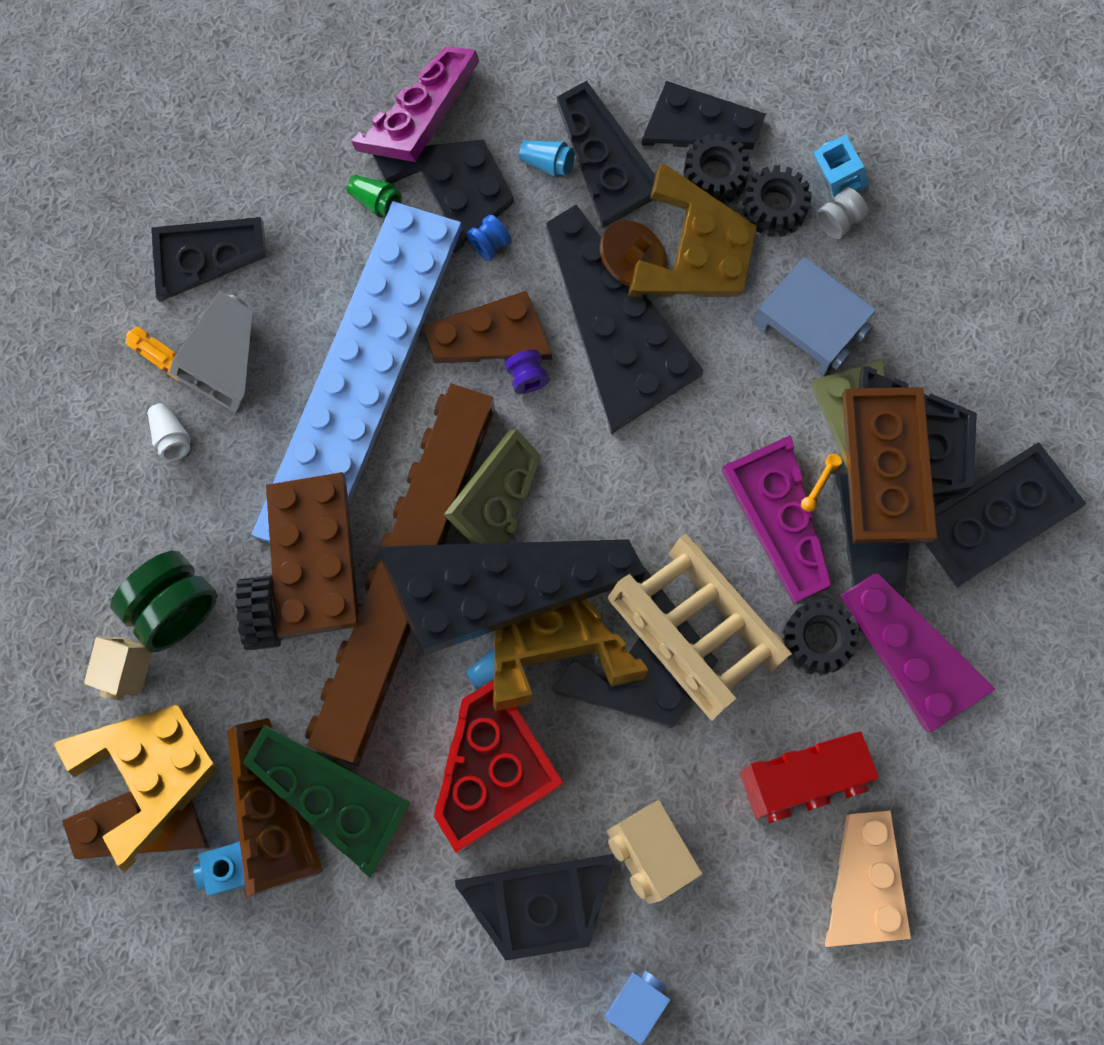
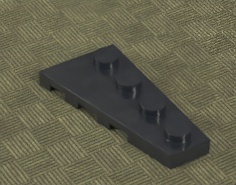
M588 81L557 96V106L574 148L602 229L654 200L651 199L656 175Z
M839 473L836 479L838 490L840 491L841 514L846 532V549L851 567L852 587L872 574L878 573L904 598L910 543L853 544L848 475Z

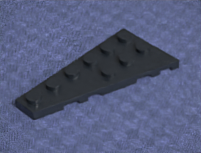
M574 205L546 222V229L563 277L565 290L573 309L589 366L595 379L597 392L606 414L610 433L613 434L701 377L704 370L646 294L642 297L628 296L630 287L619 282L607 270L600 254L601 236L579 207Z
M629 539L379 547L381 561L423 656L613 590L617 582L628 574L635 581L642 580L646 572Z

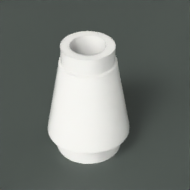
M159 403L149 408L147 414L154 452L165 461H175L183 458L190 451L191 437L168 404Z

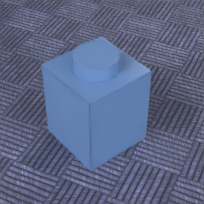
M646 970L641 978L632 972L605 1013V1019L642 1045L671 1000L662 994L666 985Z

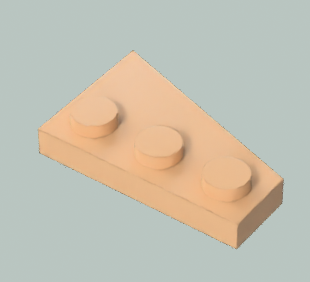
M891 811L847 815L825 947L911 939Z

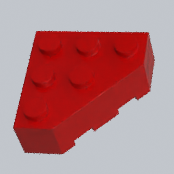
M494 680L466 696L461 701L458 721L445 766L441 791L434 811V818L458 855L563 788L561 778L517 708L494 710Z

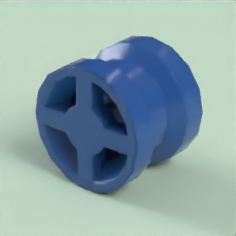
M491 214L482 220V225L479 228H472L466 233L472 248L488 262L496 256V251L499 248H506L512 243L507 229Z

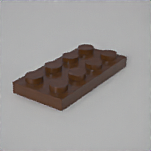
M923 387L845 389L842 394L853 544L934 542L937 539Z
M343 472L267 484L266 495L277 636L280 639L360 627L345 475Z

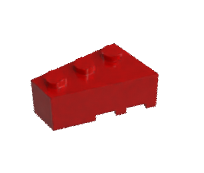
M861 731L821 742L797 752L794 750L784 753L781 757L763 763L762 760L750 763L739 772L755 819L766 816L769 824L792 817L790 808L802 804L806 805L807 811L831 804L829 796L844 791L846 799L869 792L870 789L867 783L879 779Z

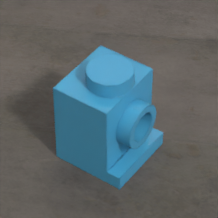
M847 135L837 140H831L813 152L817 166L834 199L844 188H851L859 192L869 186L865 168Z
M240 841L198 854L200 864L193 867L194 879L198 889H205L207 896H217L245 888ZM222 861H226L229 864V872L224 877H220L217 870L218 864Z

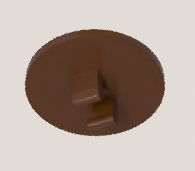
M629 220L615 222L605 230L601 237L600 254L605 267L614 278L629 287L635 265L639 260L666 268L667 259L661 242L651 230L640 223Z

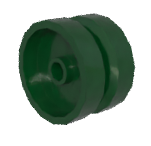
M171 550L153 557L133 571L116 590L111 599L110 608L126 627H134L133 634L149 652H160L175 645L199 626L215 606L218 594L203 576H194L195 570L192 564L179 551Z

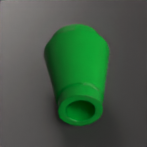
M353 175L347 183V194L379 218L387 216L393 201L400 204L402 202L401 192L392 183L359 175Z

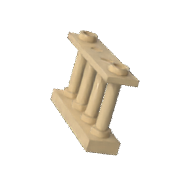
M685 533L669 552V556L673 559L671 563L642 584L637 583L628 574L617 582L607 599L707 717L713 721L737 699L731 692L733 686L762 663L773 672L792 653L785 647L782 638L770 630L706 557L703 548L693 542ZM682 573H685L699 591L668 614L663 613L652 601L651 596ZM710 602L723 616L725 621L694 645L689 644L677 630V627ZM737 632L752 651L721 676L716 675L704 661V657Z

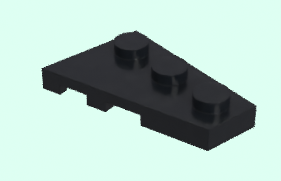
M666 81L642 137L641 145L654 146V143H673V147H687V144H693L696 140L702 143L703 136L710 135L712 141L715 139V134H722V141H726L727 137L731 136L734 138L732 145L735 146L740 142L744 145L743 149L753 150L766 113Z

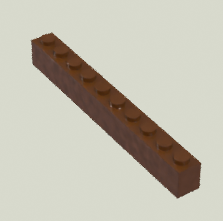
M450 383L446 395L440 394L434 409V415L437 416L433 428L428 427L424 432L421 441V449L424 450L419 463L413 462L407 477V483L410 486L406 497H399L393 513V518L396 519L392 532L387 531L384 534L380 547L444 545L452 524L444 516V513L467 485L495 412L494 397ZM381 560L377 568L372 567L365 582V589L368 590L363 605L358 603L360 627L353 628L349 641H342L336 655V663L339 664L334 679L329 677L325 682L321 693V700L324 701L319 716L314 715L310 720L305 738L309 739L308 748L359 767L411 631V627Z

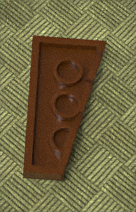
M269 718L237 724L227 731L246 898L315 876L323 871L305 819L286 800L282 799L243 764L264 724L272 728Z

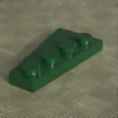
M265 724L243 762L255 775L282 799L286 800L307 822L318 829L339 851L349 857L360 870L371 878L406 813L410 801Z

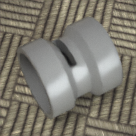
M844 188L835 196L833 203H826L817 211L816 217L821 228L830 237L841 239L850 231L852 224H859L868 216L869 210L865 200L858 192L851 188Z

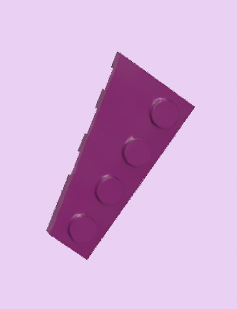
M446 46L417 75L419 81L414 86L407 89L403 88L395 96L397 103L387 113L380 111L371 120L373 127L365 135L359 132L351 140L357 152L415 162L478 65L479 58L476 50Z
M791 435L724 465L721 471L793 605L827 590L831 583L820 541L815 534L812 523V512L804 511L801 506L802 500L806 497L802 485L803 478L800 467L796 463L793 440Z
M878 573L872 574L840 595L926 732H933L996 690Z

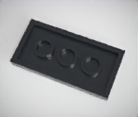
M1038 442L974 482V486L969 491L957 493L934 507L937 539L934 542L924 543L958 588L1069 517L1087 503Z

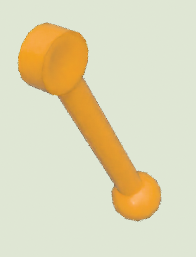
M830 454L827 457L824 472L809 497H805L801 502L804 511L812 512L816 508V499L832 471L837 470L842 464V459L839 455Z

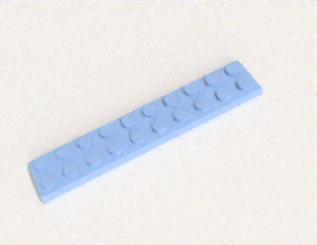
M394 201L392 202L273 483L343 472L346 477L348 504L350 505L462 231L461 222ZM266 499L251 535L258 540L270 543Z

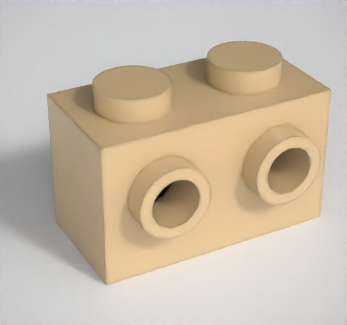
M659 800L645 806L606 830L610 836L609 846L613 854L619 861L625 862L632 875L630 882L634 891L641 899H646L648 904L664 900L702 875Z

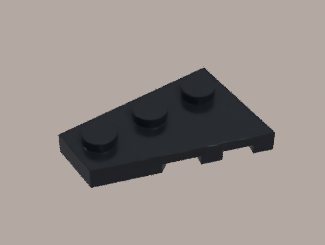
M261 217L151 227L156 299L159 302L266 257L264 222Z

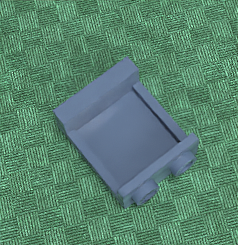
M803 257L758 308L753 324L763 332H766L770 326L818 361L821 364L818 372L825 376L831 367L838 370L851 354L847 349L854 341L861 344L874 327L869 322L876 309L807 258Z

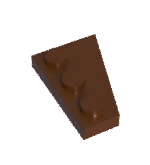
M527 290L422 326L435 363L480 362L481 359H505L507 361L511 356L519 352L534 349L540 352L542 360H552L551 350Z
M131 791L62 820L74 859L113 857L102 836L141 812ZM191 800L182 811L177 809L162 825L161 829L163 832L153 843L148 841L137 854L209 848L193 801Z

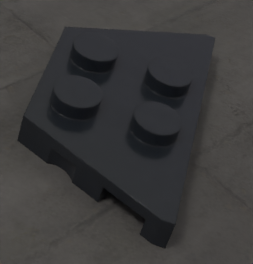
M614 854L459 879L455 880V887L461 893L505 961L590 947L615 859Z

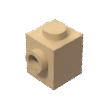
M96 637L84 684L100 689L99 696L112 700H123L124 695L142 694L153 652H149L141 643L123 637Z

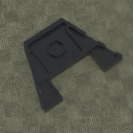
M484 139L428 145L424 147L415 162L372 154L384 182L394 183L415 173H422L443 217L461 222L462 231L453 250L454 254L468 240L466 233L469 230L479 228L482 225V220L489 214L497 218L514 203L513 195Z
M863 366L860 371L859 388H909L908 383L897 378L894 381L877 374V370L869 366ZM932 393L929 396L924 394L933 498L969 491L974 486L977 413Z
M645 567L644 569L646 572L644 578L642 580L636 581L637 583L642 584L644 581L651 577L650 573L646 570ZM662 589L651 596L652 601L663 613L668 614L676 608ZM684 621L677 627V630L689 644L694 645L701 639L687 621ZM640 637L629 653L635 660L640 658L646 665L648 671L645 679L611 686L609 682H605L587 668L572 660L553 687V691L558 695L569 696L592 705L623 712V714L670 728L675 726L692 701L690 695ZM712 652L704 657V661L713 669L718 660Z

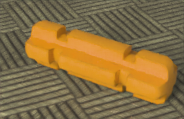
M135 327L132 331H128L125 341L127 346L136 352L141 350L140 355L161 370L166 371L168 369L167 374L169 375L172 360L177 353L155 337L151 336L149 338L150 334L140 327Z

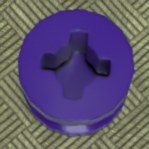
M538 350L519 352L505 362L507 372L513 375L514 378L512 386L515 393L527 394L539 390L549 383L550 378L547 371L541 368L542 357Z

